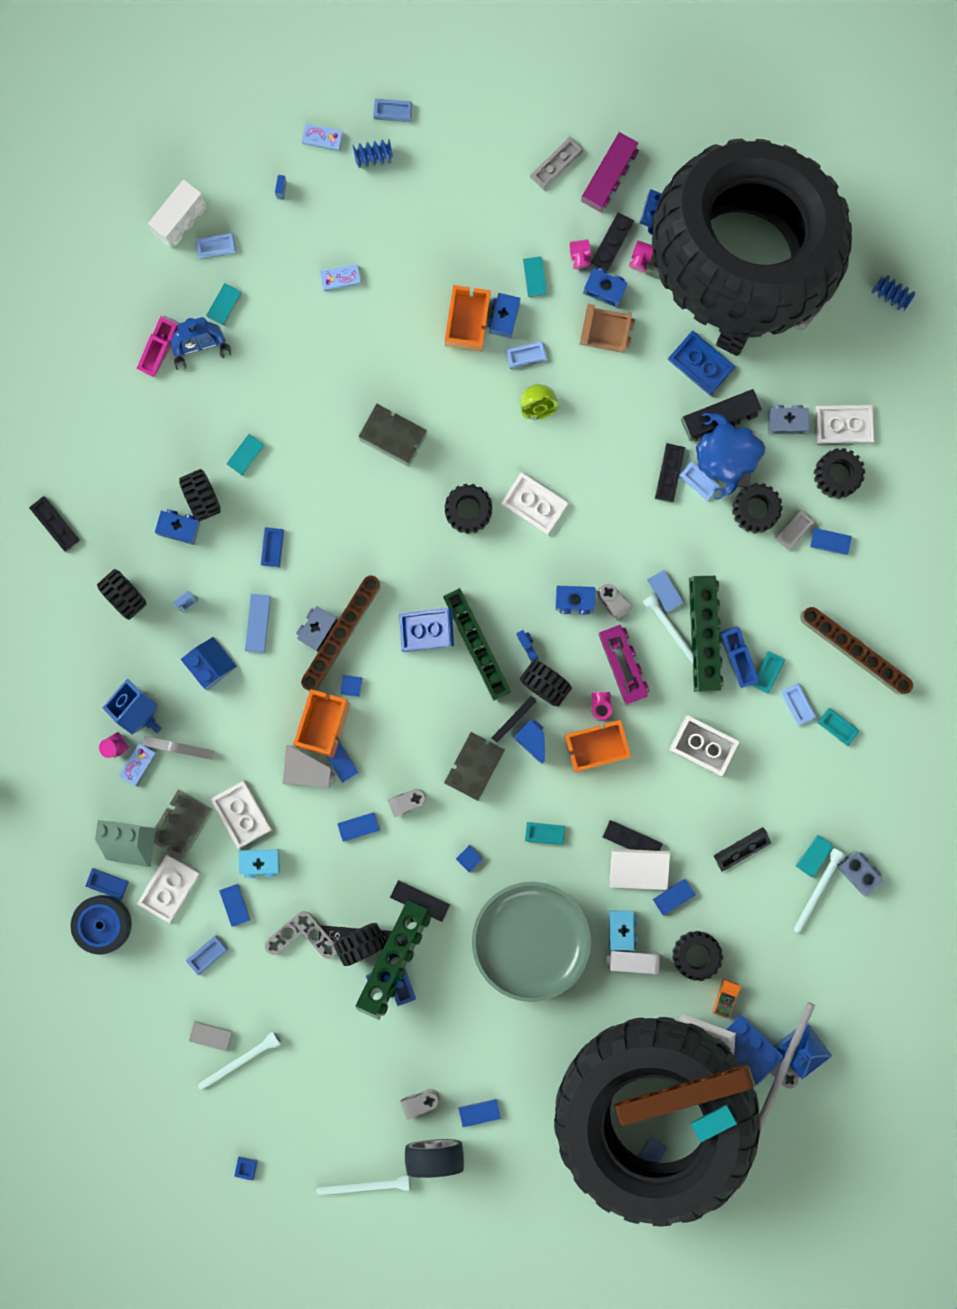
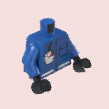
M204 317L197 319L188 318L185 322L178 324V331L171 338L173 355L176 356L174 359L176 370H178L177 366L179 363H183L185 369L187 367L185 359L181 356L182 354L185 356L216 347L218 344H220V356L224 358L223 351L225 350L231 355V346L225 343V337L218 325L208 322Z

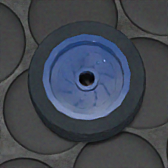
M98 895L84 900L75 909L70 923L71 934L77 945L84 951L97 955L108 954L119 949L128 939L132 927L131 915L127 907L120 900L108 895ZM99 921L103 923L102 929L98 926Z

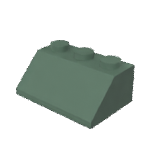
M98 820L95 840L106 860L151 867L156 828Z

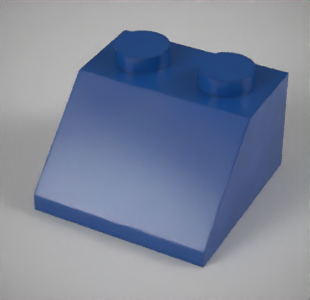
M214 637L198 645L180 659L207 691L237 667Z
M529 720L514 736V739L542 764L545 761V738L542 731L544 727L536 720L534 722Z

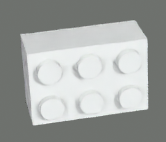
M183 179L149 221L148 225L152 233L170 248L177 245L182 239V234L193 226L194 219L197 216H201L206 209V203L202 194Z
M687 715L684 717L668 751L720 777L723 776L739 741Z

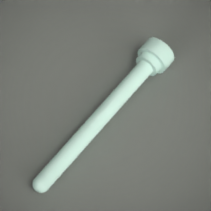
M653 593L642 603L646 608L648 607L655 612L693 664L692 650L658 605L659 598Z
M835 848L832 849L830 853L831 861L794 927L795 933L802 931L838 864L844 862L847 857L846 854Z
M272 1031L266 1035L267 1037L264 1039V1042L198 1084V1088L200 1090L207 1088L267 1048L278 1047L281 1045L278 1035Z
M401 1175L397 1180L319 1187L316 1192L318 1195L390 1188L410 1191V1178L408 1175Z

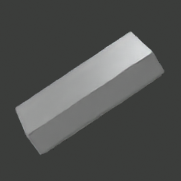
M800 509L775 539L790 551L815 521Z
M195 1021L189 1041L227 1051L232 1031Z

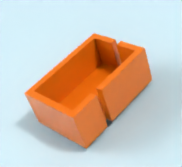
M453 285L445 334V346L475 351L483 350L491 290L474 288L473 296H470V287Z
M310 689L293 745L302 750L334 758L339 743L336 737L340 738L351 703L347 699L333 695L329 697L326 693Z
M621 720L604 724V729H601V725L564 735L568 752L572 751L573 755L569 756L573 772L631 757Z

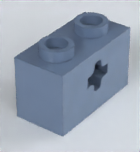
M775 405L768 411V434H806L809 431V408H803V405H793L792 408H784V405ZM786 416H789V419H792L790 423H788V420L785 419Z
M316 606L315 609L311 608L306 617L308 621L305 626L301 625L296 634L299 641L318 652L338 619ZM317 623H319V625H318V627L320 628L319 632H318V631H314V633H313V629L311 628V626H312V625H315V626H316Z

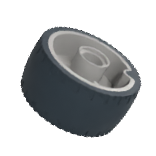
M435 1139L407 1144L405 1146L407 1175L417 1178H436L463 1172L464 1152L462 1142L454 1139Z

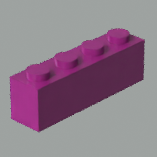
M618 132L584 191L581 202L599 212L602 211L603 207H608L612 199L610 198L613 191L616 193L621 184L619 179L622 175L626 176L630 168L628 165L630 160H635L639 153L637 149L639 142Z

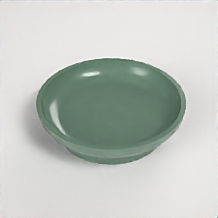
M540 882L514 884L492 896L479 912L472 933L473 956L484 979L501 994L515 1000L527 1002L548 1000L568 990L582 975L591 951L589 924L580 906L561 889Z

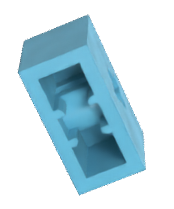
M279 849L239 851V875L244 874V878H256V874H264V877H275V873H280ZM258 858H260L261 862H264V865L261 866V869H259L257 865L255 866V862L258 861Z
M609 910L610 950H634V946H637V934H634V926H637V915H634L633 910ZM622 925H624L625 928L628 929V931H626L624 935H622L621 932H618V929H621Z

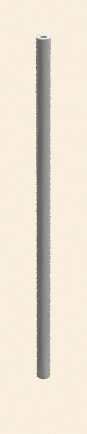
M808 1002L762 1107L760 1112V1132L814 1010L815 1005Z

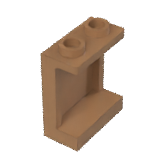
M587 304L579 345L624 353L625 348H629L631 337H628L629 329L633 330L635 321L634 318H631L632 312L624 314L595 308V305Z

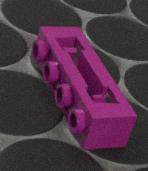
M620 624L599 632L598 636L625 705L648 697L647 693L650 690L647 682H643L640 676L643 674L640 664H636L633 658L636 654L633 646L628 645L627 639L629 635L626 628H622ZM617 638L620 639L623 647L621 651L630 675L635 679L638 686L636 689L633 680L627 682L626 685L630 693L626 690L624 674L615 651H611L608 640L611 642L612 649L620 647Z

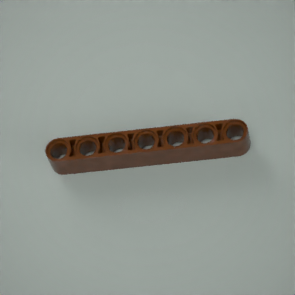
M370 575L364 578L302 677L301 684L305 690L310 691L312 689L316 691L379 592L380 582L375 576ZM370 580H374L377 583L376 588L373 590L366 588V584ZM360 596L367 599L366 604L363 606L356 604V600ZM348 613L356 614V620L354 622H348L346 620V616ZM339 629L346 630V636L342 639L336 637V632ZM329 645L336 647V652L333 655L326 653V648ZM319 661H323L326 664V668L323 671L316 670V664ZM310 677L316 680V684L312 688L306 686V680Z
M809 607L802 611L800 619L805 626L893 692L903 695L912 691L913 682L909 677L815 607ZM808 611L814 614V621H809L806 618ZM823 623L829 625L830 631L828 633L822 631L821 626ZM838 635L845 637L843 645L837 642ZM854 646L860 648L861 653L859 656L853 654L852 649ZM869 658H873L876 661L874 668L868 665ZM885 669L891 672L890 679L884 677L883 672ZM900 681L906 683L907 688L905 691L899 688Z
M744 1065L616 1103L614 1108L620 1126H626L754 1088L756 1085L749 1065Z

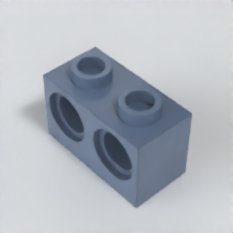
M853 851L837 868L863 896H867L883 881L880 877L882 874L875 866L871 867L867 863L868 858L862 852ZM856 859L859 867L857 870H852L850 864ZM870 874L872 877V882L869 885L864 883V876Z

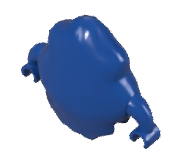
M703 413L701 416L708 415L710 417V420L703 422V424L708 425L712 421H716L718 425L711 434H704L700 443L696 446L699 470L704 472L708 478H719L723 483L727 484L723 490L720 488L713 489V491L720 490L721 495L714 497L719 500L736 490L743 474L753 473L757 469L758 462L765 454L766 447L763 441L757 438L751 429L747 427L736 429L721 414Z

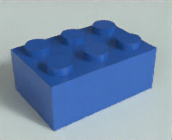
M742 1015L726 1029L736 1033L734 1056L743 1065H749L754 1082L758 1086L784 1059V1056Z

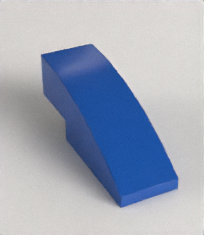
M735 626L719 632L740 688L758 683L759 680L740 627Z

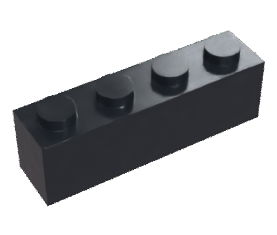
M754 389L685 415L682 417L681 422L689 441L695 439L696 442L701 440L704 434L711 433L718 425L716 421H712L708 425L703 424V422L710 420L708 415L701 416L703 413L721 414L735 427L741 424V420L747 418L750 421L759 417L758 414L762 408Z

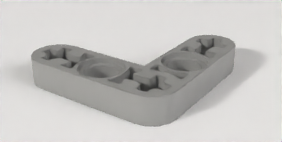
M144 736L142 744L143 746L210 760L213 759L214 750Z
M305 911L295 915L265 943L266 951L271 955H276L303 933L324 958L330 959L337 953L333 946L335 942L311 914ZM300 915L302 917H308L307 923L309 925H311L312 922L315 924V926L310 928L307 933L304 929L308 927L304 923L301 925L299 924ZM288 927L294 930V936L290 939L283 935L284 929ZM317 929L321 932L322 936L319 940L311 938L312 930ZM279 934L286 944L283 945V942L277 945V951L275 949L270 950V941L274 943L280 939L276 937ZM326 937L328 941H325L324 943L328 947L330 945L333 946V954H325V947L323 945L318 947L317 944L322 942L323 939Z

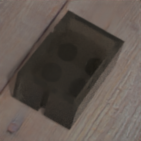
M376 403L358 437L359 441L410 467L418 453L417 448L420 449L427 436V430L396 413L393 416L392 411Z
M470 732L454 763L457 767L456 769L451 768L444 784L478 801L505 749L492 742H489L487 745L485 744L486 739Z
M178 789L170 802V805L175 806V808H167L155 827L154 844L161 848H167L166 851L179 859H185L214 808L184 790Z

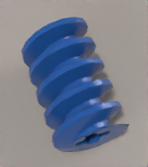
M390 138L387 144H385L384 140H381L380 146H378L376 141H373L372 147L369 142H366L365 148H363L361 143L358 144V149L353 145L355 162L358 168H361L362 162H364L366 167H369L370 161L376 166L377 160L382 165L385 158L388 163H391L393 154Z
M882 275L871 293L874 294L876 291H879L878 298L885 295L884 302L892 299L891 306L898 303L897 310L904 307L905 311L914 298L915 292L913 291L908 294V287L902 290V283L895 286L896 279L889 282L890 275L884 278Z

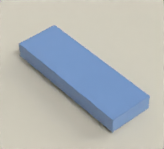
M251 594L245 651L265 653L270 595Z

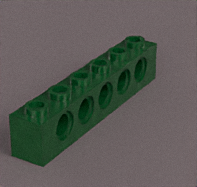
M716 575L692 576L689 578L694 692L721 691L724 683L723 676L720 673L723 660L719 651L722 647V640L719 637L721 621L718 618L720 601L717 599L719 582L716 580ZM703 591L708 593L707 601L702 598ZM703 610L708 611V620L703 617ZM704 629L710 632L709 639L704 637ZM705 648H708L711 651L710 658H707L705 656ZM707 667H709L712 670L711 677H708L705 674V669Z
M459 588L444 595L443 600L447 608H452V618L492 700L495 701L510 694L509 686L461 589Z
M406 901L355 1005L358 1011L378 1020L386 1014L389 999L395 996L397 991L396 985L405 975V966L407 962H411L414 956L413 950L422 940L423 934L421 933L424 927L427 928L431 921L428 909ZM410 923H417L415 928H407ZM402 940H408L406 946L401 947L399 943ZM394 957L400 958L398 963H390ZM385 975H391L389 981L382 982V978ZM381 992L382 997L378 1000H374L373 996L376 993Z

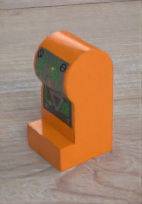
M722 978L713 1007V1014L729 1018L733 1004L741 989L739 984Z

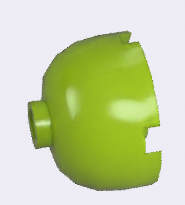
M533 384L522 393L520 398L521 413L527 419H531L530 416H537V419L549 417L556 412L555 408L559 407L554 391L546 385Z

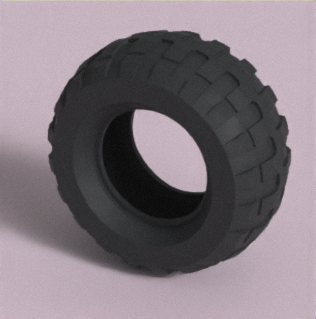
M742 138L732 139L723 146L714 144L704 149L702 153L696 157L694 156L674 174L672 180L662 192L653 217L652 248L655 265L658 266L659 278L664 288L672 291L673 301L682 310L688 309L694 314L693 319L705 326L708 323L718 327L719 332L733 335L734 332L744 333L746 337L753 338L761 337L767 332L776 335L806 321L819 312L823 305L832 298L849 265V254L852 246V223L849 221L848 204L845 198L839 196L837 192L839 186L831 176L826 175L820 169L821 166L812 158L804 157L790 146L773 144L770 140L756 139L755 141H745ZM734 212L749 213L761 217L773 224L782 233L788 243L791 258L769 265L744 261L723 247L713 231L711 220Z
M634 1018L600 1032L581 1048L569 1065L558 1089L555 1102L554 1130L559 1143V1153L564 1165L573 1174V1180L585 1194L588 1193L596 1201V1204L606 1212L610 1213L611 1211L624 1217L623 1220L635 1224L642 1222L664 1227L671 1226L677 1222L688 1223L702 1218L704 1214L723 1206L730 1196L744 1183L757 1154L760 1137L759 1101L754 1088L698 1104L703 1116L727 1104L737 1124L701 1142L686 1157L666 1163L644 1160L631 1153L621 1143L612 1126L610 1114L611 1101L613 1096L622 1087L638 1079L661 1078L679 1085L744 1066L742 1062L738 1061L730 1051L731 1049L719 1038L715 1039L712 1035L706 1033L705 1029L695 1024H686L676 1021L674 1018Z

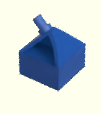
M129 679L125 680L102 707L119 726L132 735L145 726L148 729L151 728L156 733H159L162 729L153 718L157 704Z
M808 1023L790 1063V1067L801 1080L832 1057V1054ZM796 1029L774 1045L783 1056L787 1052Z

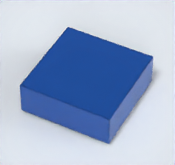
M284 175L277 176L275 188L277 199L284 200L287 184Z
M343 675L340 694L360 697L362 677Z
M469 845L456 860L470 872L482 858Z
M239 1156L234 1177L253 1181L258 1160Z

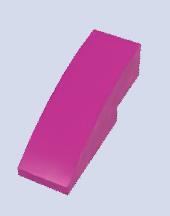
M160 316L136 369L155 377L172 346L171 338L178 331L179 322L167 316Z

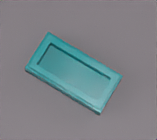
M542 256L523 259L528 297L547 295Z
M224 283L206 316L224 326L242 294L241 291Z
M248 434L226 464L243 476L265 445Z
M767 651L756 673L759 682L751 686L769 694L786 659Z
M828 708L817 722V724L846 746H849L860 732L831 708Z
M527 822L525 841L563 845L565 826Z
M817 835L796 864V867L808 876L813 877L834 846Z
M726 1104L691 1122L690 1125L701 1143L736 1125L737 1121Z

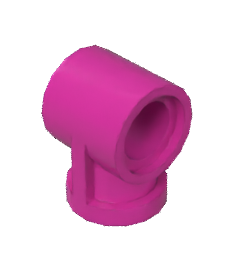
M589 239L569 242L571 260H574L573 269L584 270L592 267V263L589 261V258H591Z
M637 240L631 257L633 260L629 263L631 269L644 273L647 271L646 266L650 263L653 254L652 245Z
M611 692L591 693L593 717L598 721L608 719L612 714ZM598 706H604L607 709L605 716L597 714Z
M119 732L102 740L99 744V751L105 758H116L130 748Z

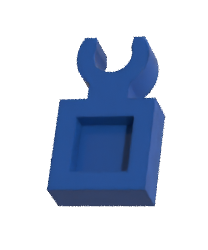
M524 630L516 633L530 661L538 660L539 658L531 645L533 639L529 632L525 633Z

